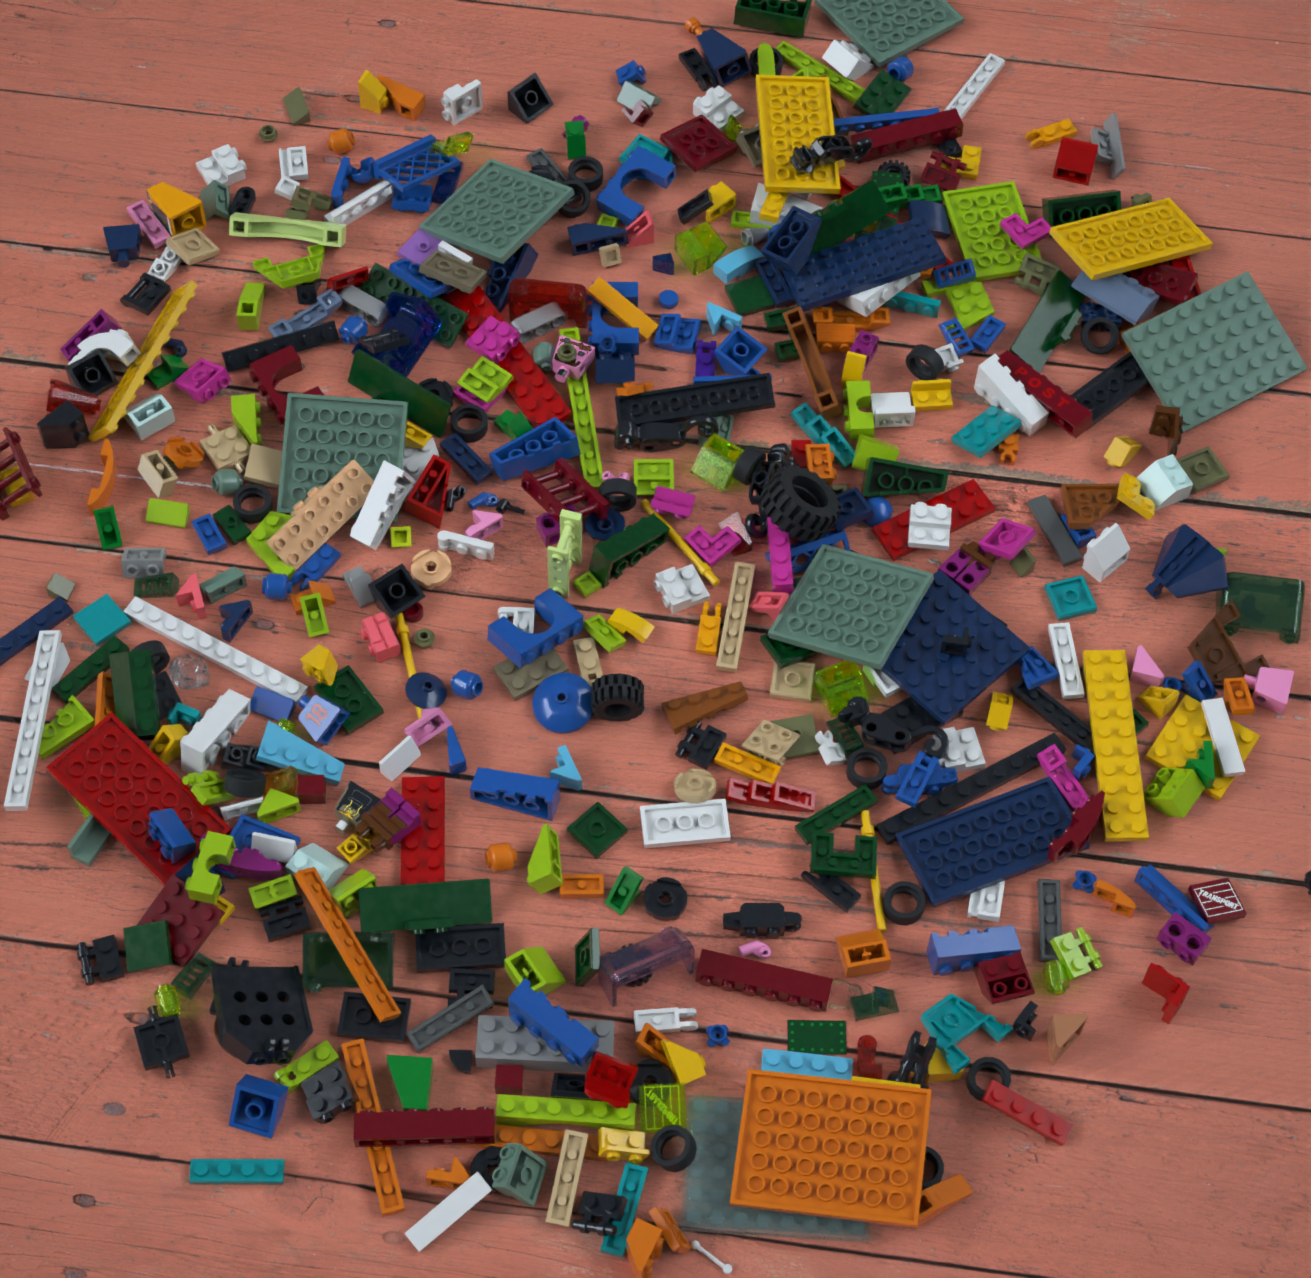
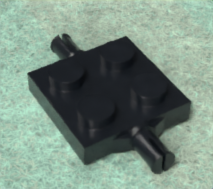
M153 1005L154 1014L151 1006L147 1008L150 1020L133 1028L145 1071L164 1067L166 1078L169 1079L171 1078L169 1070L172 1078L176 1076L173 1063L188 1058L190 1055L178 1014L159 1017L157 1006Z

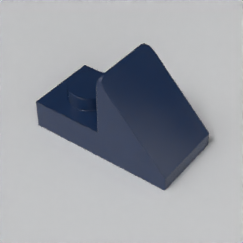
M249 600L219 606L221 617L225 618L220 628L222 637L229 643L253 613L252 604Z

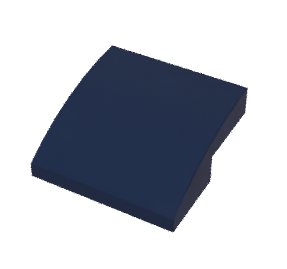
M910 200L908 202L910 220L923 216L934 235L944 239L950 236L948 214L945 205L924 200Z

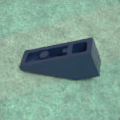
M590 223L567 227L573 256L599 251L600 247L617 243L619 246L629 244L626 229Z

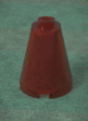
M57 379L50 380V384L53 385H51L48 392L46 416L66 400L78 408L84 416L95 415L96 411H100L101 399H98V395Z

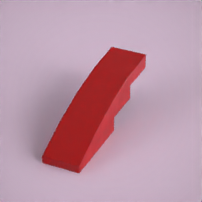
M730 777L727 781L725 799L769 809L813 812L816 791L778 781L770 784L755 779L751 782H746Z

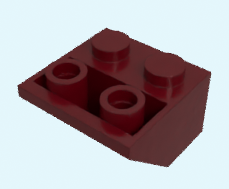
M1021 952L978 962L975 975L982 994L991 1004L1035 994Z

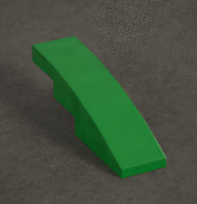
M903 183L878 188L888 206L899 204V208H908L910 200H924L942 204L943 200L938 184L921 187V184L904 187ZM900 191L899 197L892 196V198L887 199L886 193L891 195L892 192Z

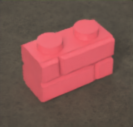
M385 612L362 620L363 628L360 629L363 640H368L369 642L367 648L371 657L375 656L377 662H382L401 654L400 644Z

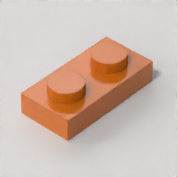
M562 874L563 885L560 886V898H604V874Z

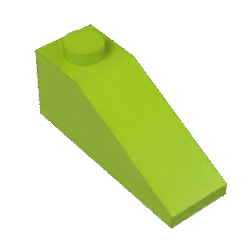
M547 823L542 826L528 864L527 882L540 895L563 885L558 834Z

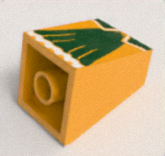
M161 182L146 190L151 211L171 237L194 228L201 230L207 227L204 208L200 199L165 182Z

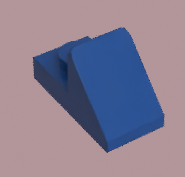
M1193 661L1182 673L1185 683L1181 691L1186 695L1202 702V700L1213 699L1218 694L1200 661Z

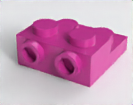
M490 315L465 343L475 353L484 356L497 365L499 361L505 358L510 349L518 344L521 338L517 329L504 321L501 323Z
M201 358L177 378L174 384L178 389L188 392L193 400L204 404L209 400H213L219 390L226 388L231 378L226 368Z
M1002 518L978 544L981 547L980 551L983 556L990 552L996 556L997 561L1001 557L1013 560L1036 533L1034 528Z

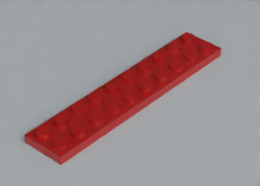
M479 285L471 294L462 292L457 288L442 297L444 301L469 315L462 327L469 338L490 315L501 323L503 321L506 322ZM519 341L497 365L513 375L514 379L508 385L507 391L533 428L554 417L563 422L573 416L566 403Z

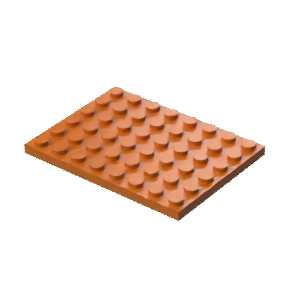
M748 1069L730 1206L918 1228L932 1089Z

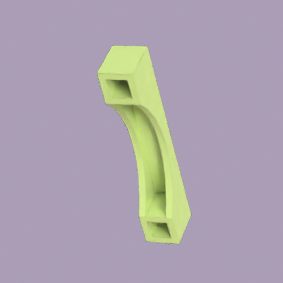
M235 212L230 216L229 235L289 238L309 241L324 246L342 247L346 243L347 224Z

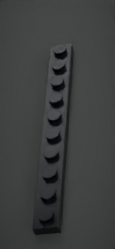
M1054 732L919 802L915 808L910 807L877 824L876 830L886 845H889L896 841L895 834L945 816L1041 766L1037 754L1051 745L1055 744L1062 754L1066 752V747Z

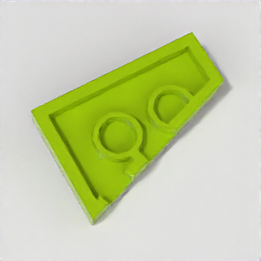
M73 694L68 699L69 703L55 713L56 717L51 723L44 726L38 754L42 760L95 726L94 718Z

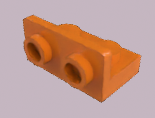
M806 444L807 468L809 471L817 473L821 479L827 481L829 486H832L833 480H836V469L832 467L834 452L830 451V444Z

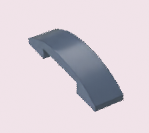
M329 289L316 297L317 303L288 321L282 318L269 326L268 330L273 337L321 324L343 303L342 299L336 291Z

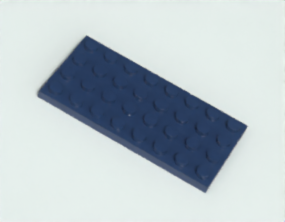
M921 216L810 254L808 261L797 276L784 269H781V272L797 306H801L803 312L945 264L947 261L924 217Z
M1049 776L895 834V837L929 902L935 908L1052 863L1047 858L1048 846L1052 840L1063 836L1066 828L1071 825L1072 813ZM1089 841L1079 852L1089 849ZM1068 850L1058 860L1071 856L1073 854Z

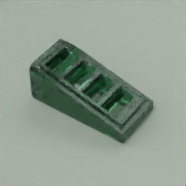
M174 572L135 578L134 597H176L179 592V579Z
M838 718L827 721L826 724L835 742L839 743L845 757H849L859 748H864V743L855 728H849V722L835 728L834 725L841 723ZM847 729V731L843 733H838V731ZM847 735L851 736L846 739H842V737H845ZM851 741L854 742V743H852V744L846 745V743H848V742H851Z
M198 952L171 982L172 989L191 1000L211 974L212 966L217 965V963ZM199 961H202V962H204L205 964H207L208 966H207L206 968H204L203 966L199 965L198 963H199ZM197 968L198 970L202 971V973L198 974L197 972L193 971V969ZM189 974H191L192 976L196 977V979L193 980V979L189 978V977H188ZM187 981L188 983H190V986L188 987L187 985L183 984V982Z

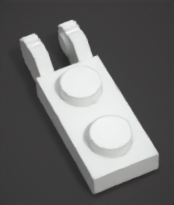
M678 1007L633 1011L635 1035L640 1034L645 1023H649L660 1033L698 1029L696 1021L680 1022L679 1017H695L697 1013L694 1008L678 1009Z

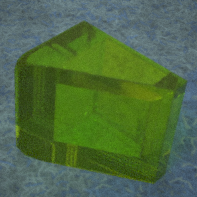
M730 114L726 136L731 141L737 142L736 138L742 127L736 118Z

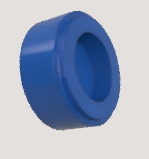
M672 290L661 292L659 295L661 307L665 309L675 308L678 304L677 293Z

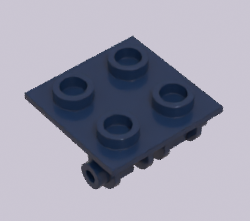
M1094 302L1080 304L1079 307L1083 318L1081 328L1091 319L1105 317L1112 320L1118 330H1120L1121 316L1101 304H1095ZM1100 324L1096 325V331H1099ZM1101 325L1102 331H1110L1107 326L1105 328V325Z

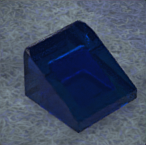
M671 253L652 256V270L674 275V261Z

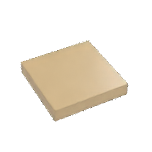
M198 228L166 239V244L188 265L209 259L220 253V249Z
M251 444L243 480L279 488L282 451Z
M774 661L769 698L811 703L816 664L797 662L780 669Z

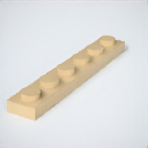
M735 562L716 670L737 673L755 572L754 564Z

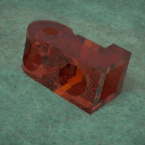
M863 1035L858 1040L856 1048L858 1077L881 1080L883 1073L882 1064L876 1065L875 1063L877 1041L871 1035Z

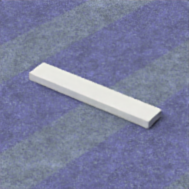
M989 53L944 111L956 108L962 119L1005 65V60Z

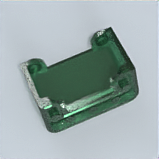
M1228 572L1229 589L1216 592V614L1228 601L1232 600L1241 617L1223 626L1228 636H1233L1238 632L1239 628L1278 632L1280 640L1284 643L1298 644L1301 635L1305 583L1298 579Z
M395 931L354 932L389 991V987H394ZM327 932L303 933V988H308V992H322L324 987L359 986Z

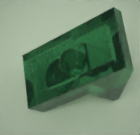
M874 986L872 993L850 997L855 1021L899 1012L894 991L891 989Z

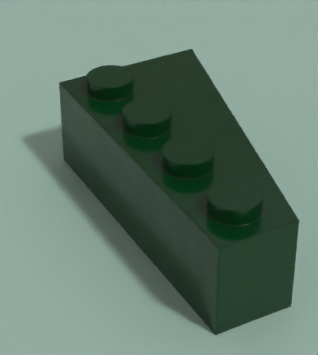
M738 0L735 6L734 24L803 38L810 17L812 0Z
M869 457L866 461L861 494L863 497L944 492L949 471Z
M654 513L648 517L641 518L639 522L632 526H627L618 534L615 533L609 539L598 542L593 548L588 571L595 576L604 589L609 585L608 580L612 577L619 578L623 575L622 571L628 565L631 567L635 566L643 554L648 556L664 544L670 528Z

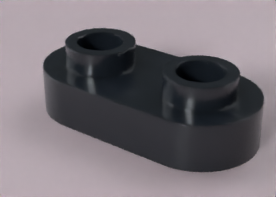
M242 187L237 191L230 206L231 215L235 212L250 214L256 201V194L253 188Z

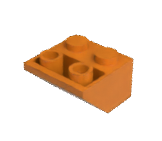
M879 929L835 937L845 978L889 970L891 957L886 939Z
M636 1218L626 1238V1254L634 1277L650 1278L654 1267H652L654 1259L659 1260L664 1249L663 1243L665 1239L662 1238V1229L639 1218Z

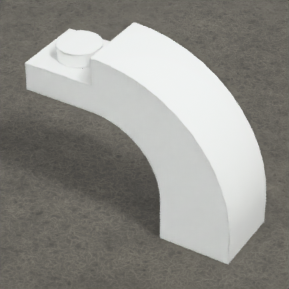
M111 332L99 333L88 337L77 345L81 351L72 358L68 365L100 348L104 357H115L128 367L141 352L134 343L123 335Z

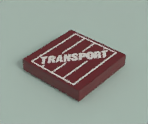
M1229 878L1194 884L1188 888L1202 919L1208 925L1245 918L1247 914Z

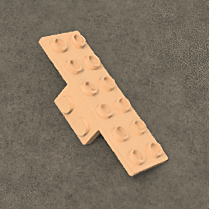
M351 460L325 486L313 487L307 493L308 497L304 501H298L290 513L293 517L266 544L287 566H292L296 571L364 505L374 480L355 460Z

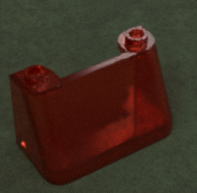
M516 278L511 281L508 291L510 321L531 312V308H540L551 302H556L563 311H568V319L573 318L576 322V327L586 329L589 297L585 286L576 283Z

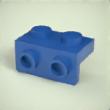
M419 184L405 192H401L394 186L392 209H397L400 212L407 210L416 211L417 213L429 212L432 204L431 185Z

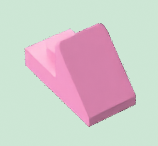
M473 510V521L475 524L468 527L465 531V536L484 540L503 528V516L498 513Z
M439 707L421 710L422 717L405 728V733L413 738L417 747L452 725V722Z

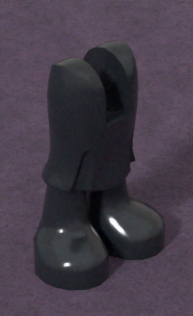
M914 1031L909 1039L905 1055L900 1061L901 1066L899 1070L890 1072L887 1080L907 1083L910 1071L915 1073L910 1083L921 1085L920 1088L929 1089L924 1079L925 1075L929 1073V1064L936 1049L937 1039L930 1036L926 1046L920 1045L921 1032Z

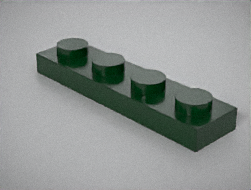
M114 635L52 687L53 693L68 704V699L72 694L74 697H77L98 679L99 673L102 671L106 672L111 668L109 654L130 651L129 647Z
M863 785L795 825V831L805 844L809 845L811 844L812 831L829 833L861 814V811L868 810L876 805L878 799L867 785Z

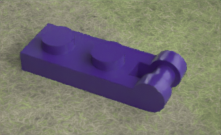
M697 340L695 377L715 376L716 355L714 351L716 349V341L709 343ZM702 350H710V353H702Z

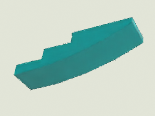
M807 402L789 414L815 444H830V451L834 452V461L843 469L853 462L855 454L853 448L835 426L831 428L821 414L817 416Z

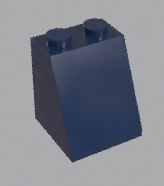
M713 28L703 31L700 35L696 36L702 55L712 70L719 86L724 87L753 71L746 50Z

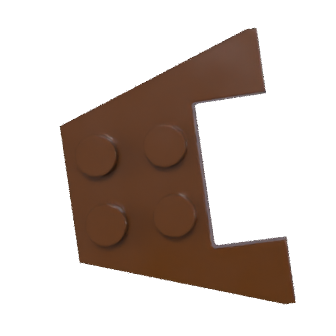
M1232 600L1228 601L1187 647L1194 661L1201 662L1212 683L1224 681L1225 678L1244 677L1245 674L1249 676L1257 675L1260 667L1270 668L1263 654L1244 664L1223 626L1241 617Z

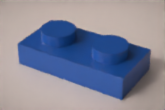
M989 315L970 339L973 346L986 353L1003 332L1006 323Z
M210 513L191 521L208 555L227 548V544Z

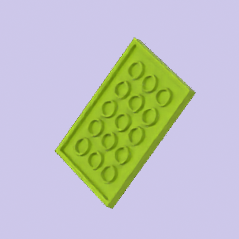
M1014 181L942 192V199L947 208V214L963 260L972 259L976 272L975 281L972 282L1024 275L1018 272L1025 253L1042 259L1037 244L1022 250L1000 226L1001 220L1014 213L1027 225L1029 224Z

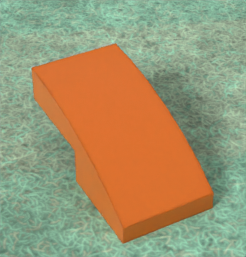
M1098 879L1092 896L1113 903L1110 911L1132 918L1136 904L1118 888Z

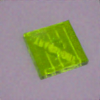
M685 1083L638 1085L640 1132H657L664 1126L672 1124L680 1125L687 1130Z

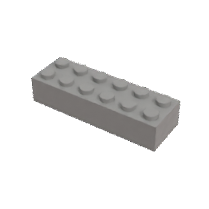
M479 1015L475 1054L476 1068L496 1069V1064L522 1065L524 1070L586 1073L594 1055L593 1053L583 1067L577 1063L573 1065L566 1060L565 1055L560 1051L555 1052L551 1050L543 1039L533 1037L523 1025L518 1026L512 1022L510 1016ZM576 1019L598 1037L599 1047L595 1051L613 1057L615 1021Z

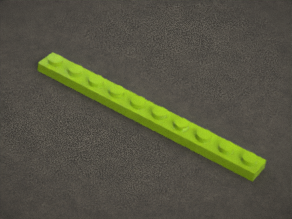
M578 327L559 329V336L563 335L581 342ZM585 371L579 379L568 377L567 384L575 433L580 449L579 457L582 475L587 482L599 491V486L604 482L602 479L603 470Z

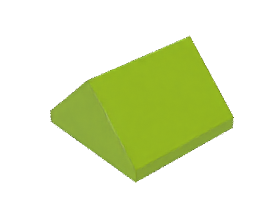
M860 433L851 467L865 471L866 461L869 457L896 461L900 451L896 445Z

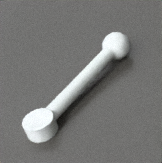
M697 1240L691 1242L692 1249L699 1250L723 1269L724 1274L728 1275L732 1272L730 1264L722 1263L701 1247Z

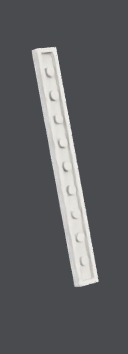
M136 596L123 611L128 618L253 684L293 699L295 706L298 705L299 700L308 692V686Z
M60 630L39 631L4 802L6 811L28 810L62 638Z

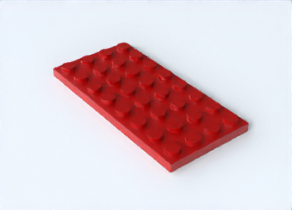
M112 712L46 767V770L163 886H165L173 874L200 853L199 839L204 833L207 834L208 831L228 835L231 832V828L208 805H202L191 789L184 785L182 780ZM173 808L195 840L196 850L175 863L170 858L166 859L160 850L162 846L158 840L153 841L148 832L150 830L148 825L149 813L153 811Z

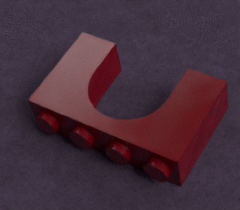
M292 345L250 363L251 372H249L252 382L258 384L260 395L266 397L269 409L275 411L278 423L280 425L283 424L284 427L287 396L277 392L275 387L282 379L302 371L301 358ZM319 386L302 393L324 395Z

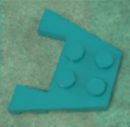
M951 993L922 1013L920 1020L929 1035L937 1039V1048L952 1072L957 1074L968 1066L971 1060L956 1046L958 1043L979 1028H983L999 1043L1010 1035L1014 1028L1007 1023L1003 1025L995 1021L996 1017L991 1014L986 1016L976 1010V1006Z

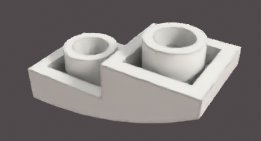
M167 245L160 259H155L147 274L165 282L178 268L182 259Z

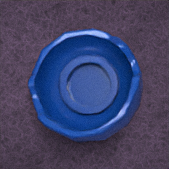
M373 157L363 159L360 162V169L353 168V174L351 175L353 181L359 184H366L375 178V160Z
M874 496L866 500L874 516L863 520L867 525L874 527L891 518L893 508L884 497Z

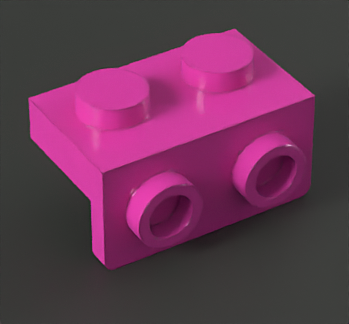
M657 486L650 507L655 508V512L666 514V511L674 513V517L685 519L686 516L690 517L695 495Z

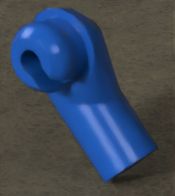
M483 492L467 503L471 510L481 505L494 507L498 503V497L494 494Z

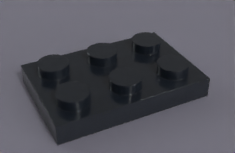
M344 991L337 1036L405 1044L412 1001L410 998L392 997L401 1014L395 1019L380 1022L363 993Z

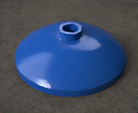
M557 673L544 679L536 688L532 699V708L537 721L545 729L559 734L571 733L582 728L593 715L591 709V686L589 683L573 673ZM560 696H565L563 701L558 700Z

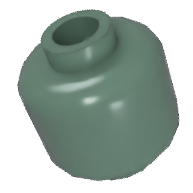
M540 342L532 351L534 362L543 372L553 370L552 360L556 347L550 342Z
M225 469L216 471L215 475L211 478L214 492H217L220 496L235 494L242 487L243 480L236 470Z

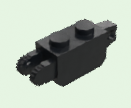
M744 903L740 906L739 912L723 914V929L739 931L740 936H745L746 938H756L757 936L778 938L784 936V932L799 930L802 922V915L798 912H784V906L780 903Z

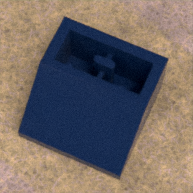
M604 351L603 353L596 354V383L635 381V356L630 351H619V354H611L610 351Z

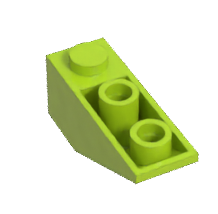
M246 282L239 299L236 315L239 330H259L265 283Z
M255 394L231 396L234 424L250 446L251 444L263 445L262 434H258V429H262L261 417L257 416V413H261L260 401H256Z

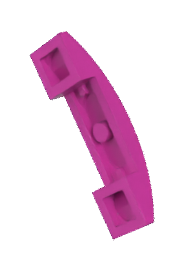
M1053 744L1038 753L1037 757L1047 777L1050 776L1065 803L1072 811L1078 807L1082 808L1089 796L1065 765L1067 760L1057 746Z

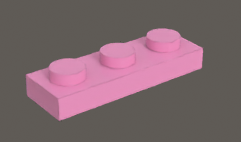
M144 200L127 207L128 214L136 224H140L141 231L155 249L166 244V239L171 236Z

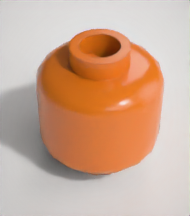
M342 128L330 132L327 145L330 151L333 150L335 154L341 155L352 151L353 145H356L352 131Z
M508 842L491 844L488 850L485 851L486 866L491 868L493 872L511 870L514 862L518 861L516 848L512 849Z

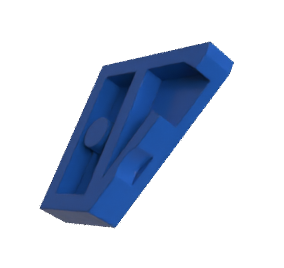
M1030 646L1029 653L1017 662L1029 690L1053 681L1059 675V672L1033 646Z

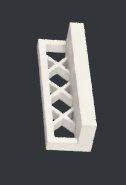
M387 180L381 181L324 216L325 222L347 225L393 198L394 186Z

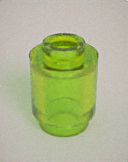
M1051 960L1046 962L1043 973L1047 991L1053 995L1065 993L1069 988V982L1062 961Z
M169 984L158 986L157 990L153 993L158 1013L162 1017L174 1014L179 1015L181 1006L176 988Z

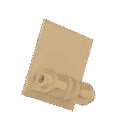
M763 720L745 740L742 747L750 754H754L762 759L764 758L767 761L770 759V762L778 766L784 765L786 758L783 757L784 754L796 742L800 734Z

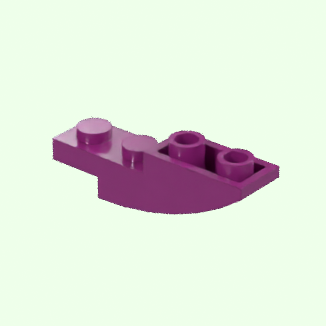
M204 833L199 841L201 842L202 838H205L207 834ZM246 846L242 852L235 848L230 865H215L226 872L250 879L274 880L284 876L282 865L275 859L269 860L259 850H251Z

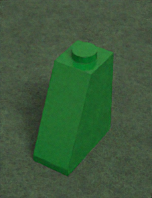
M387 1055L388 1068L403 1111L412 1108L419 1109L420 1111H429L434 1069L433 1058Z

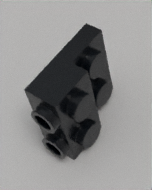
M341 1060L335 1061L301 1082L307 1097L306 1104L314 1121L321 1124L331 1122L337 1114L352 1109L354 1104L360 1101Z

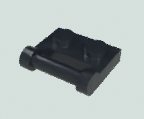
M143 273L140 276L139 282L127 295L121 297L120 302L126 307L130 306L149 316L171 291V287L163 281ZM147 285L146 288L137 296V298L134 299L135 296L144 288V286Z
M396 327L389 328L385 332L371 336L363 335L358 338L360 346L373 354L409 345V337L398 332Z

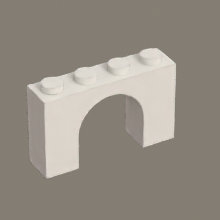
M920 272L837 300L836 302L867 317L920 277Z

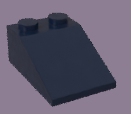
M793 205L760 251L769 263L797 276L808 261L822 219Z

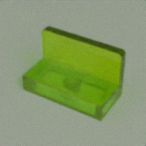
M464 132L448 136L447 140L435 142L432 144V147L448 157L468 152L474 135L470 132Z

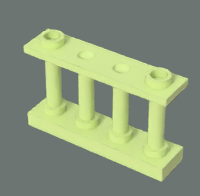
M562 509L560 513V539L556 548L551 546L547 548L548 589L551 588L561 597L568 598L572 564L580 565L583 559L582 514Z

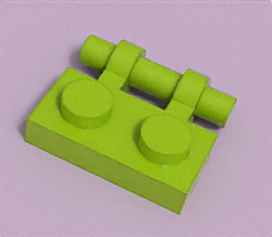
M205 770L201 774L197 772L189 773L188 776H184L182 779L184 785L189 784L193 786L191 791L202 805L229 801L235 797L224 790L225 778L218 779L219 774L217 771Z
M1083 927L1075 930L1078 936L1077 939L1074 938L1071 932H1068L1050 941L1070 981L1089 974L1092 970L1088 964L1092 963L1095 970L1103 967L1100 961L1101 956L1093 948L1090 942L1092 939L1089 934L1085 933ZM1080 946L1084 947L1088 956L1084 957L1079 948Z

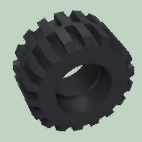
M620 673L603 675L601 678L595 679L591 686L592 712L595 713V716L609 721H628L637 718L644 711L643 682L638 680L637 677Z

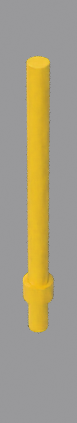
M644 499L641 502L643 508L650 515L654 513L670 528L668 536L694 563L697 571L703 577H706L713 586H717L720 580L713 574L712 568L696 555L660 513L655 512V508L650 507L651 503Z
M402 612L395 617L397 623L396 632L401 641L410 678L416 674V669L408 638L409 629L408 625L405 624ZM415 706L419 719L422 717L421 710L423 709Z
M861 811L862 836H875L869 811ZM877 867L876 878L870 880L877 928L883 933L887 931Z

